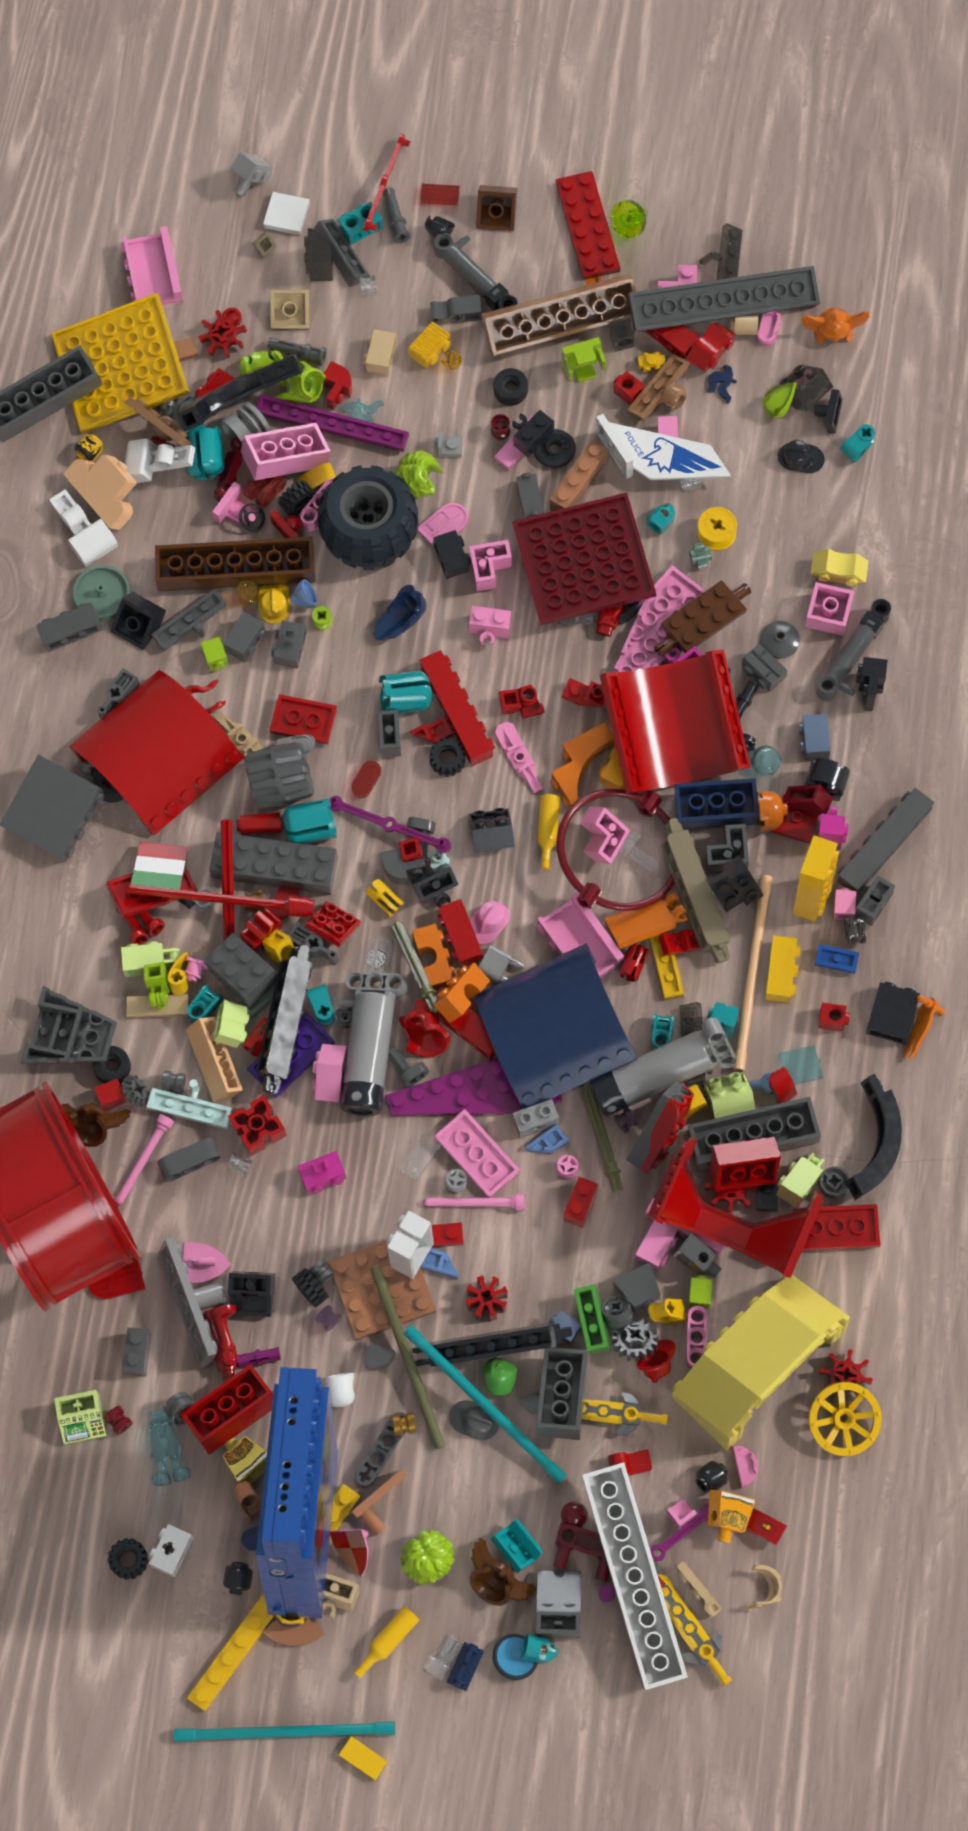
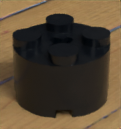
M817 758L816 762L812 760L804 785H821L833 797V801H840L847 785L850 770L846 766H843V769L838 767V762Z

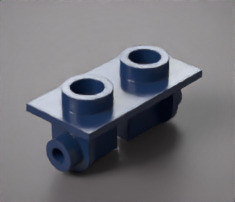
M464 1642L446 1683L467 1691L484 1650L479 1649L478 1646L472 1643Z

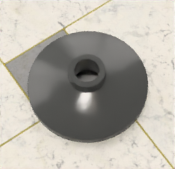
M772 622L761 632L760 644L774 658H787L793 655L799 647V633L793 625L787 622ZM777 635H782L784 638L778 639Z

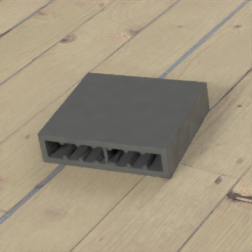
M38 754L4 815L0 826L58 858L67 861L74 854L76 842L82 839L87 822L90 823L93 819V811L103 801L105 790Z

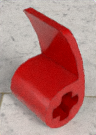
M648 1449L629 1454L620 1452L608 1456L609 1466L624 1462L628 1476L652 1470Z

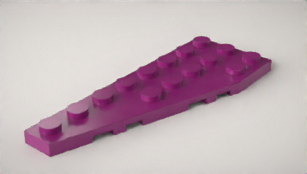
M498 1058L385 1095L391 1116H457L464 1109L470 1115H504L522 1110ZM561 1094L551 1098L554 1104L562 1102Z

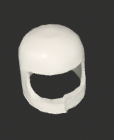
M354 1372L323 1378V1387H329L332 1407H346L353 1403L355 1399L353 1391Z

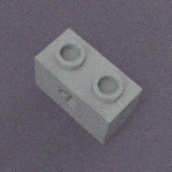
M552 1099L514 1112L513 1121L521 1139L551 1128L555 1124L559 1125V1116Z

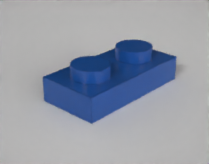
M819 944L815 966L855 974L860 952Z

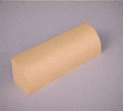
M215 1017L199 1018L186 1029V1033L213 1103H218L238 1095L243 1089L226 1045L213 1040L216 1026Z

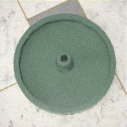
M98 565L85 570L79 575L73 587V598L77 608L83 603L91 602L97 610L100 621L115 618L121 599L131 593L126 576L117 568L107 565Z

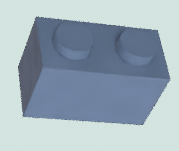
M827 714L803 715L802 722L798 724L799 735L803 734V741H800L801 753H805V760L829 759L831 749Z

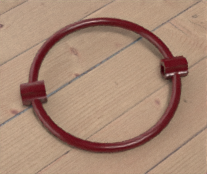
M603 789L583 796L563 816L556 840L557 856L561 869L570 884L580 893L576 899L579 905L588 909L597 904L601 907L617 911H633L646 908L661 900L675 884L672 874H670L664 886L647 899L631 903L613 902L599 897L602 891L595 883L587 882L584 887L578 881L568 864L564 846L566 829L572 817L581 807L599 798L623 797L639 802L637 809L640 814L652 817L655 813L666 825L670 818L659 807L662 802L660 795L654 791H647L645 796L636 792L626 794L624 789Z

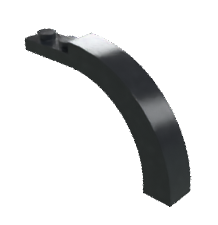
M292 354L266 366L251 370L216 387L183 407L176 415L185 432L202 425L208 418L227 406L264 388L301 374L303 369L296 354Z

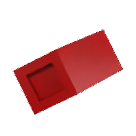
M569 678L561 698L580 706L603 707L605 702L602 686L593 681L587 686Z

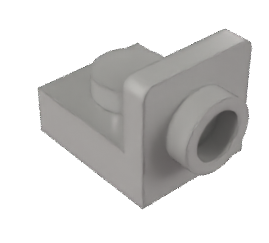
M439 431V437H435L434 449H438V457L462 458L463 436H443V431Z

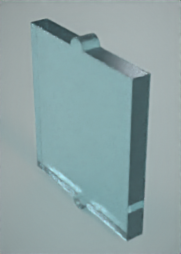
M814 1045L779 1053L782 1067L784 1066L787 1069L794 1085L823 1078L820 1067L821 1060L818 1059Z

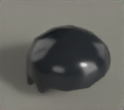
M428 216L424 225L431 236L435 238L438 234L444 233L451 235L455 227L454 223L439 216H435L433 220L430 219L431 216Z

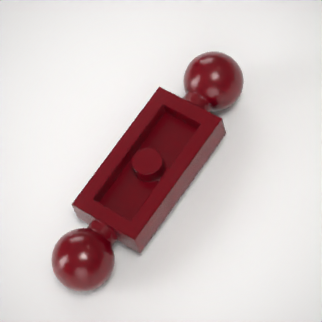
M237 436L233 437L230 442L232 451L226 454L224 460L225 468L219 476L216 485L218 488L214 491V498L217 502H220L228 491L227 489L233 482H236V474L242 464V443Z

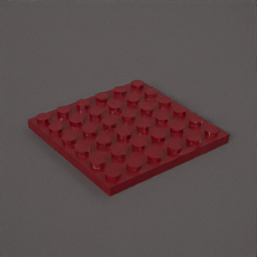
M627 492L512 521L541 626L657 596Z

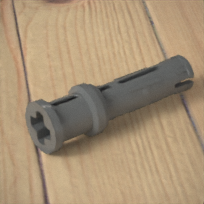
M389 187L390 195L387 188L383 192L391 218L389 225L394 231V241L396 243H403L410 239V233L405 226L407 223L406 219L401 216L395 190Z
M272 337L269 338L267 344L268 350H276L291 355L296 354V356L302 357L304 361L309 359L323 365L326 359L327 349L325 347H312L308 343L305 345L295 344Z

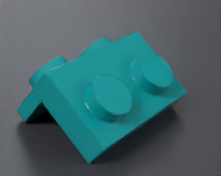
M518 1519L513 1520L508 1527L490 1539L517 1574L533 1564L543 1554L539 1544L532 1538Z

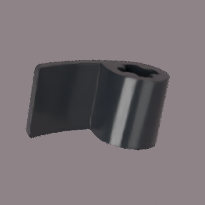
M644 600L627 604L630 609L619 616V623L623 625L639 612Z

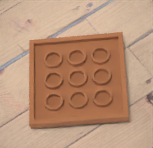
M387 1240L328 1261L330 1268L335 1272L333 1276L356 1341L391 1329L370 1270L372 1267L380 1265L401 1325L436 1313L421 1267L414 1279L391 1268L387 1250L388 1245L386 1244Z

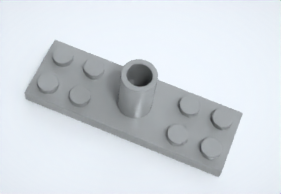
M173 1237L167 1238L162 1244L158 1255L200 1369L209 1367L217 1354V1345L214 1340H211L209 1334L210 1326L207 1320L204 1321L201 1310L225 1303V1289L222 1283L218 1282L193 1290L187 1275V1264L182 1262L180 1256L181 1248L178 1243H175Z

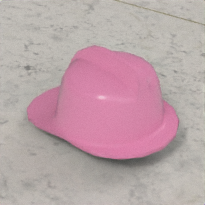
M490 901L480 906L470 919L479 945L489 944L498 937L509 921V912L502 903Z

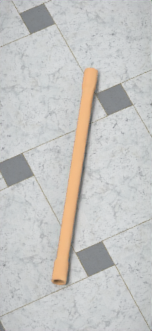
M769 875L760 876L759 888L764 896L758 899L737 1047L734 1053L737 1062L732 1067V1070L736 1072L745 1071L746 1050L762 940L773 879Z

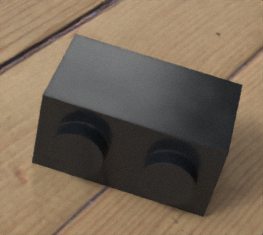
M456 530L433 537V546L446 579L469 572L471 559L469 554L464 552L463 538L461 535H457Z

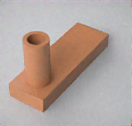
M402 1469L351 1511L355 1518L360 1516L376 1536L386 1526L370 1507L407 1476Z

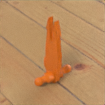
M923 995L917 997V1001L922 1003L917 1011L916 1015L918 1017L912 1028L908 1044L905 1046L904 1058L906 1059L910 1053L909 1059L912 1060L919 1051L918 1048L931 1026L934 1013L937 1012L940 1016L945 1014V1009L940 1007L934 998H925Z

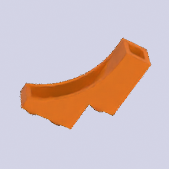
M605 722L563 744L561 755L567 764L552 771V780L550 782L555 791L559 790L562 795L560 799L565 807L570 808L579 800L577 793L579 782L588 765L602 752L614 746V737Z

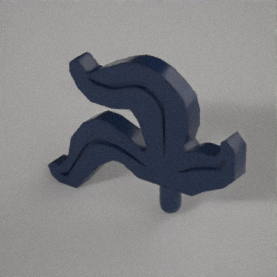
M724 365L725 373L716 371L709 376V389H707V393H713L716 390L717 383H722L718 388V393L722 398L726 399V404H729L731 396L727 392V388L731 382L737 383V380L732 379L733 372L731 366Z

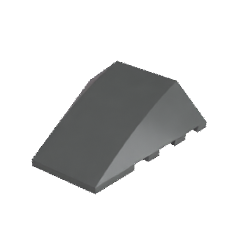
M43 986L37 1004L40 1012L31 1043H26L20 1063L106 1062L117 1022Z

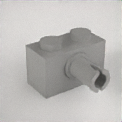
M239 152L230 167L241 176L234 191L241 196H245L252 182L264 183L270 178L273 166L257 154Z

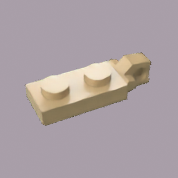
M681 1562L677 1566L680 1570L677 1575L684 1583L689 1581L694 1587L691 1592L698 1600L703 1598L705 1601L704 1610L714 1617L722 1610V1607L686 1563Z

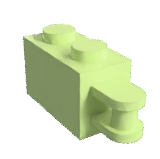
M155 941L148 942L147 945L128 944L126 947H121L125 977L144 975V965L164 962L165 966H173L178 959L180 949H164L162 943ZM170 955V959L165 960V956Z
M812 1152L808 1159L802 1156L798 1162L794 1161L787 1171L789 1172L788 1176L783 1175L777 1186L780 1188L776 1195L798 1209L818 1182L823 1172L821 1167L825 1160L815 1157V1153Z

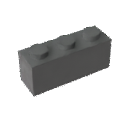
M91 602L83 603L71 611H64L54 618L44 619L36 625L42 644L48 652L103 630L97 610Z

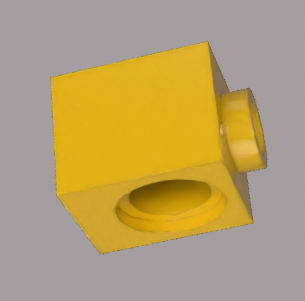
M275 929L262 941L269 959L279 965L281 961L290 957V953L294 948L290 936L278 929Z

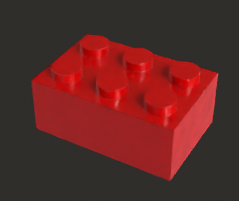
M775 1137L713 1145L709 1173L715 1192L777 1183L781 1155Z

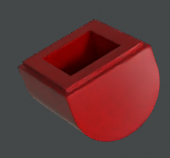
M518 689L498 692L503 714H514L520 711L522 705Z
M418 837L399 842L401 857L404 863L423 859L420 839Z

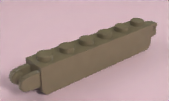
M672 818L664 826L666 839L661 845L700 950L705 953L710 952L716 963L725 962L730 958L727 944L730 942V933L724 926L722 912L718 909L715 902V894L711 891L707 882L709 879L703 871L701 857L695 850L693 837L690 836L688 829L683 830L677 818Z

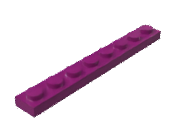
M262 394L256 406L262 415L267 418L298 426L317 423L322 432L404 452L409 438V432Z

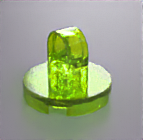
M624 200L617 203L611 212L614 230L625 239L641 235L645 230L647 211L633 200Z

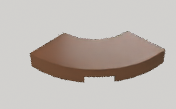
M308 1618L302 1625L292 1628L283 1626L275 1619L263 1631V1634L281 1645L303 1646L318 1640L324 1635V1632L311 1618Z

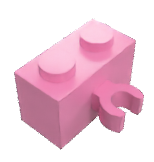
M472 606L469 621L470 634L481 635V645H483L486 638L491 640V646L495 644V637L509 639L512 612Z

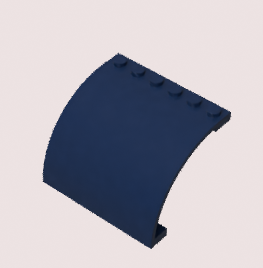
M587 943L475 995L477 1006L492 1046L522 1109L545 1102L637 1059V1055L606 993L595 966L596 960Z

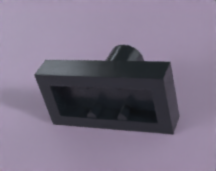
M838 389L831 390L828 405L816 404L814 408L815 416L826 417L825 426L828 433H836L843 401Z

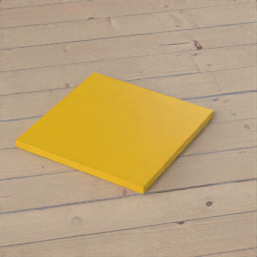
M158 292L51 333L58 357L81 345L103 383L102 386L72 403L82 434L137 414L135 410L125 404L128 397L134 400L139 398L147 404L145 408L148 410L190 394Z

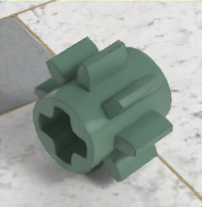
M703 542L693 544L694 548L689 550L692 565L696 564L698 568L708 566V561L712 560L710 547L704 546Z

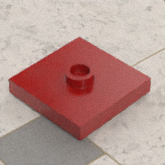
M787 808L788 815L784 816L783 823L775 830H771V832L810 844L819 815L810 816L802 810Z

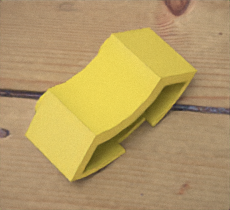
M826 549L813 552L810 574L817 577L821 582L830 581L848 586H857L859 583H866L869 561L857 553L845 554Z

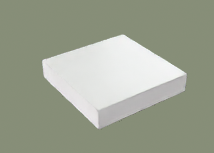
M273 192L263 227L301 235L310 200Z

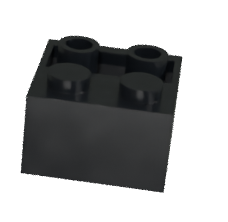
M496 808L493 811L486 812L478 810L469 814L474 852L515 847L509 808Z

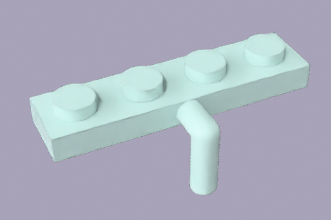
M195 1079L189 1082L191 1088L189 1097L152 1088L147 1104L148 1110L223 1129L228 1128V1115L232 1114L233 1109L197 1099L200 1088Z

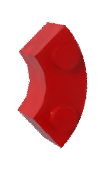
M718 322L710 324L703 336L693 344L685 360L704 372L710 368L714 369L724 352L732 348L735 342L733 339L736 334Z

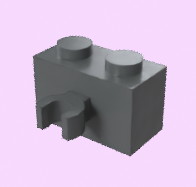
M282 620L281 627H277L276 630L277 644L272 646L271 651L275 664L293 668L299 667L307 634L305 624Z

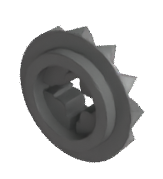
M129 1075L124 1078L122 1089L127 1100L137 1107H141L148 1102L150 1094L146 1090L148 1086L143 1084V1079L139 1080L137 1075Z

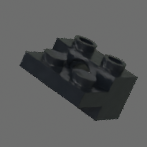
M864 657L863 663L858 664L856 684H859V691L863 692L862 703H865L866 711H873L876 693L883 694L888 659Z
M740 855L722 866L725 871L707 881L726 912L742 902L748 906L764 896Z
M230 1272L228 1283L229 1305H236V1313L234 1315L271 1317L275 1291V1273ZM244 1293H255L257 1296H244Z

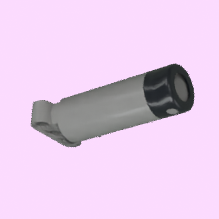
M351 972L347 975L345 984L354 994V999L338 1000V1006L353 1007L340 1107L341 1110L352 1115L376 1116L382 1110L395 998L404 996L408 986L397 973ZM356 981H360V984L358 986L353 987V984ZM380 981V985L373 988V984ZM400 982L397 988H392L395 983Z
M708 1018L702 1023L701 1031H694L641 1055L632 1062L590 1080L591 1088L603 1114L610 1116L667 1090L676 1081L683 1083L705 1072L710 1075L713 1073L714 1066L718 1064L723 1069L734 1066L737 1058L717 1018Z

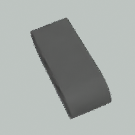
M206 1138L157 1161V1164L165 1182H170L216 1162L221 1156L213 1138Z

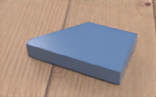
M555 1124L525 1146L527 1151L553 1154L567 1144L569 1139L558 1125Z
M431 1248L421 1268L458 1279L459 1274L448 1254Z

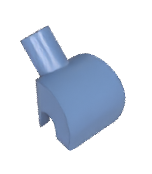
M771 1073L765 1074L761 1081H750L751 1089H762L769 1095L773 1094L768 1082Z

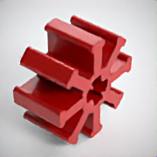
M265 908L263 912L258 911L255 914L252 922L249 920L245 924L247 928L239 936L242 941L257 953L260 948L264 949L262 941L275 929H281L283 924H281L282 921L268 908Z
M484 1276L477 1277V1284L480 1285L481 1290L472 1287L471 1284L468 1285L467 1295L475 1298L466 1299V1306L469 1311L471 1308L479 1306L478 1310L474 1313L475 1318L480 1321L485 1309H488L490 1321H494L497 1319V1313L494 1312L493 1307L501 1309L503 1313L506 1311L507 1302L499 1299L503 1297L508 1298V1291L506 1286L495 1291L496 1287L499 1286V1279L493 1276L490 1286L486 1287ZM490 1295L491 1301L484 1302L483 1296Z

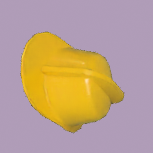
M286 584L263 585L259 590L258 610L261 618L267 623H281L289 615L290 592Z

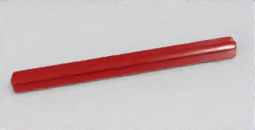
M224 819L220 822L222 894L234 895L232 821ZM223 903V939L225 941L233 932L235 933L234 904Z

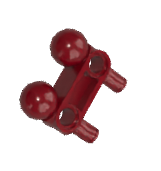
M568 1502L561 1510L560 1517L562 1522L560 1523L555 1541L558 1550L553 1566L565 1570L571 1551L575 1550L596 1556L600 1560L595 1579L607 1582L610 1571L599 1533L581 1528L588 1519L587 1509L580 1502ZM567 1530L572 1531L574 1539L571 1542H565L562 1539L563 1532Z

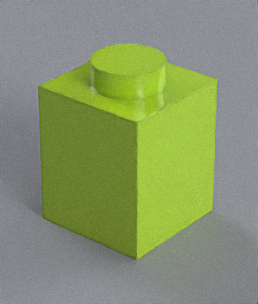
M220 637L201 642L202 651L210 671H218L229 665Z
M696 1275L695 1278L691 1277L689 1307L700 1306L710 1309L713 1279H708V1276Z

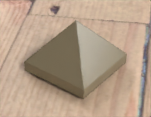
M267 231L262 233L252 243L262 258L276 247L275 242Z

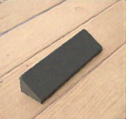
M334 219L318 221L313 231L348 286L353 287L370 278L369 273Z

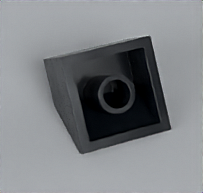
M132 592L121 599L110 632L144 650L152 639L151 634L160 628L166 610Z

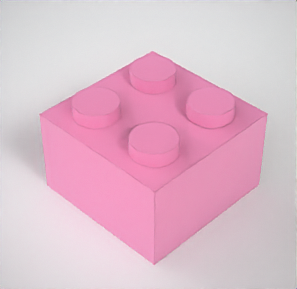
M816 582L805 627L844 636L855 591Z

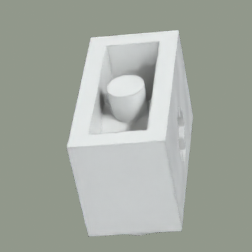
M168 1524L167 1528H163L158 1536L160 1542L157 1548H153L149 1555L150 1566L175 1578L194 1539L193 1536ZM170 1545H172L174 1552L172 1554L169 1552L170 1555H167L165 1548L167 1546L170 1548Z

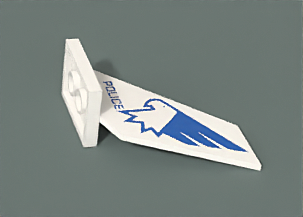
M604 414L596 417V434L603 445L608 448L609 454L626 479L633 476V469L649 480L731 478L730 473L711 445L610 423Z

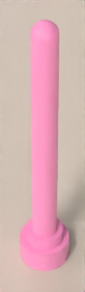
M162 1114L158 1116L155 1132L115 1199L117 1205L123 1204L161 1136L173 1126L174 1121Z
M516 1194L512 1198H426L424 1204L426 1206H512V1208H516V1211H525V1194Z

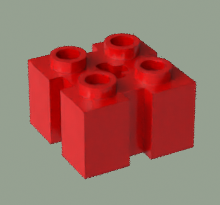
M264 1095L252 1101L249 1110L244 1111L243 1108H240L228 1115L232 1127L237 1135L241 1137L242 1143L251 1157L264 1150V1143L270 1140L274 1144L287 1136L284 1126L277 1115L274 1116L273 1109ZM258 1124L261 1127L255 1128L254 1125Z

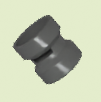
M165 1070L161 1080V1090H173L177 1094H182L185 1087L186 1074H173L172 1071Z

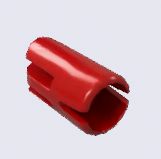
M637 943L630 945L619 971L620 977L623 978L626 974L627 981L637 982L650 949H644V946L637 945Z
M265 1016L243 1043L246 1051L256 1044L251 1052L256 1057L260 1056L266 1027L260 1035L257 1032L266 1022L267 1018Z

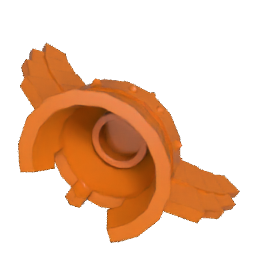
M833 307L823 311L819 317L804 315L801 322L806 329L814 330L815 339L820 345L826 339L833 340L835 344L843 338L850 342L853 337V328L861 326L868 321L870 311L849 315L846 311Z

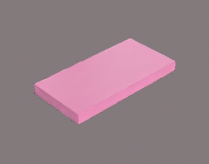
M466 1109L434 1135L436 1141L488 1198L496 1194L521 1171Z

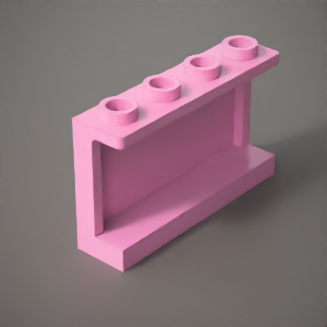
M167 226L160 227L161 233L127 240L126 235H123L124 242L120 243L122 254L127 256V259H123L126 271L130 270V275L127 276L129 287L134 289V292H130L132 302L157 292L162 305L183 301Z
M577 892L571 896L569 902L544 918L541 916L537 918L536 928L542 937L545 935L549 940L548 945L550 949L559 955L587 943L596 960L595 966L601 978L621 965L624 961V955L591 909L583 908L576 900L579 896Z

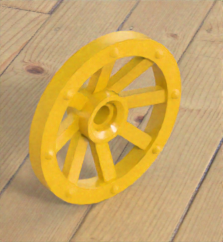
M837 1382L825 1387L815 1396L810 1405L808 1424L813 1438L823 1449L839 1456H852L865 1451L874 1443L881 1429L882 1414L876 1398L866 1388L852 1382ZM844 1390L857 1392L858 1395L846 1408ZM834 1392H837L838 1397L837 1409L825 1401ZM865 1398L872 1411L854 1413V1409ZM820 1405L831 1412L833 1416L817 1420ZM843 1414L846 1415L845 1421L840 1420V1417ZM873 1418L870 1432L855 1423V1420ZM834 1423L835 1425L825 1440L818 1427ZM850 1428L865 1437L862 1442L855 1446L852 1445ZM840 1429H842L846 1448L831 1445Z

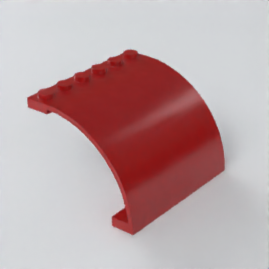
M724 649L708 651L702 656L665 665L600 675L626 794L671 787L678 783H691L751 768Z
M161 670L155 672L69 746L81 762L88 761L118 791L139 816L148 831L154 836L244 759L228 735L207 710L184 687Z

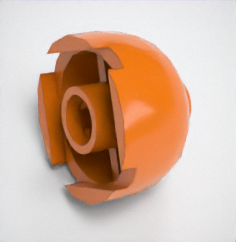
M757 791V796H760L758 802V825L762 824L759 831L775 830L783 823L784 816L788 815L787 803L783 804L781 797L775 792Z

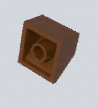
M480 185L477 199L476 228L514 231L518 188Z

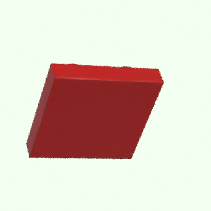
M326 901L306 922L305 928L340 947L360 926L361 921L352 914L338 908L335 904Z

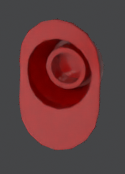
M667 1339L659 1340L658 1349L654 1350V1355L650 1356L647 1354V1360L641 1357L637 1362V1368L642 1370L644 1375L651 1379L653 1383H657L660 1378L670 1373L671 1359L676 1350L675 1343Z

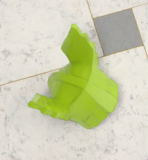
M299 361L303 372L290 378V390L288 393L279 394L274 398L293 403H312L317 399L319 400L326 376L321 370L314 369L306 362Z

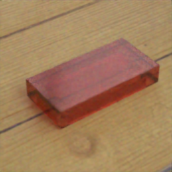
M422 183L420 203L458 206L460 186Z

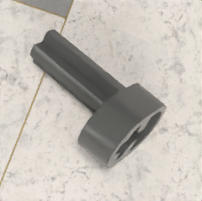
M409 817L406 827L430 836L434 834L436 823L427 819ZM420 841L425 861L429 844Z
M395 1046L389 1048L388 1058L400 1073V1080L406 1088L415 1085L428 1075L429 1069L424 1062H419L410 1067Z

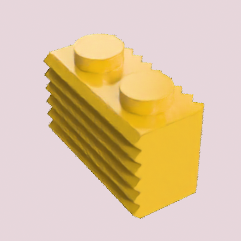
M431 322L409 346V357L427 369L430 364L434 365L437 362L442 351L445 352L449 349L451 345L450 334L434 322Z

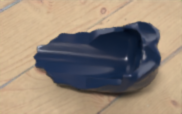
M413 585L402 587L381 618L376 621V630L373 632L375 639L380 641L395 639L411 628L425 613L427 607L426 600L421 592L415 590Z

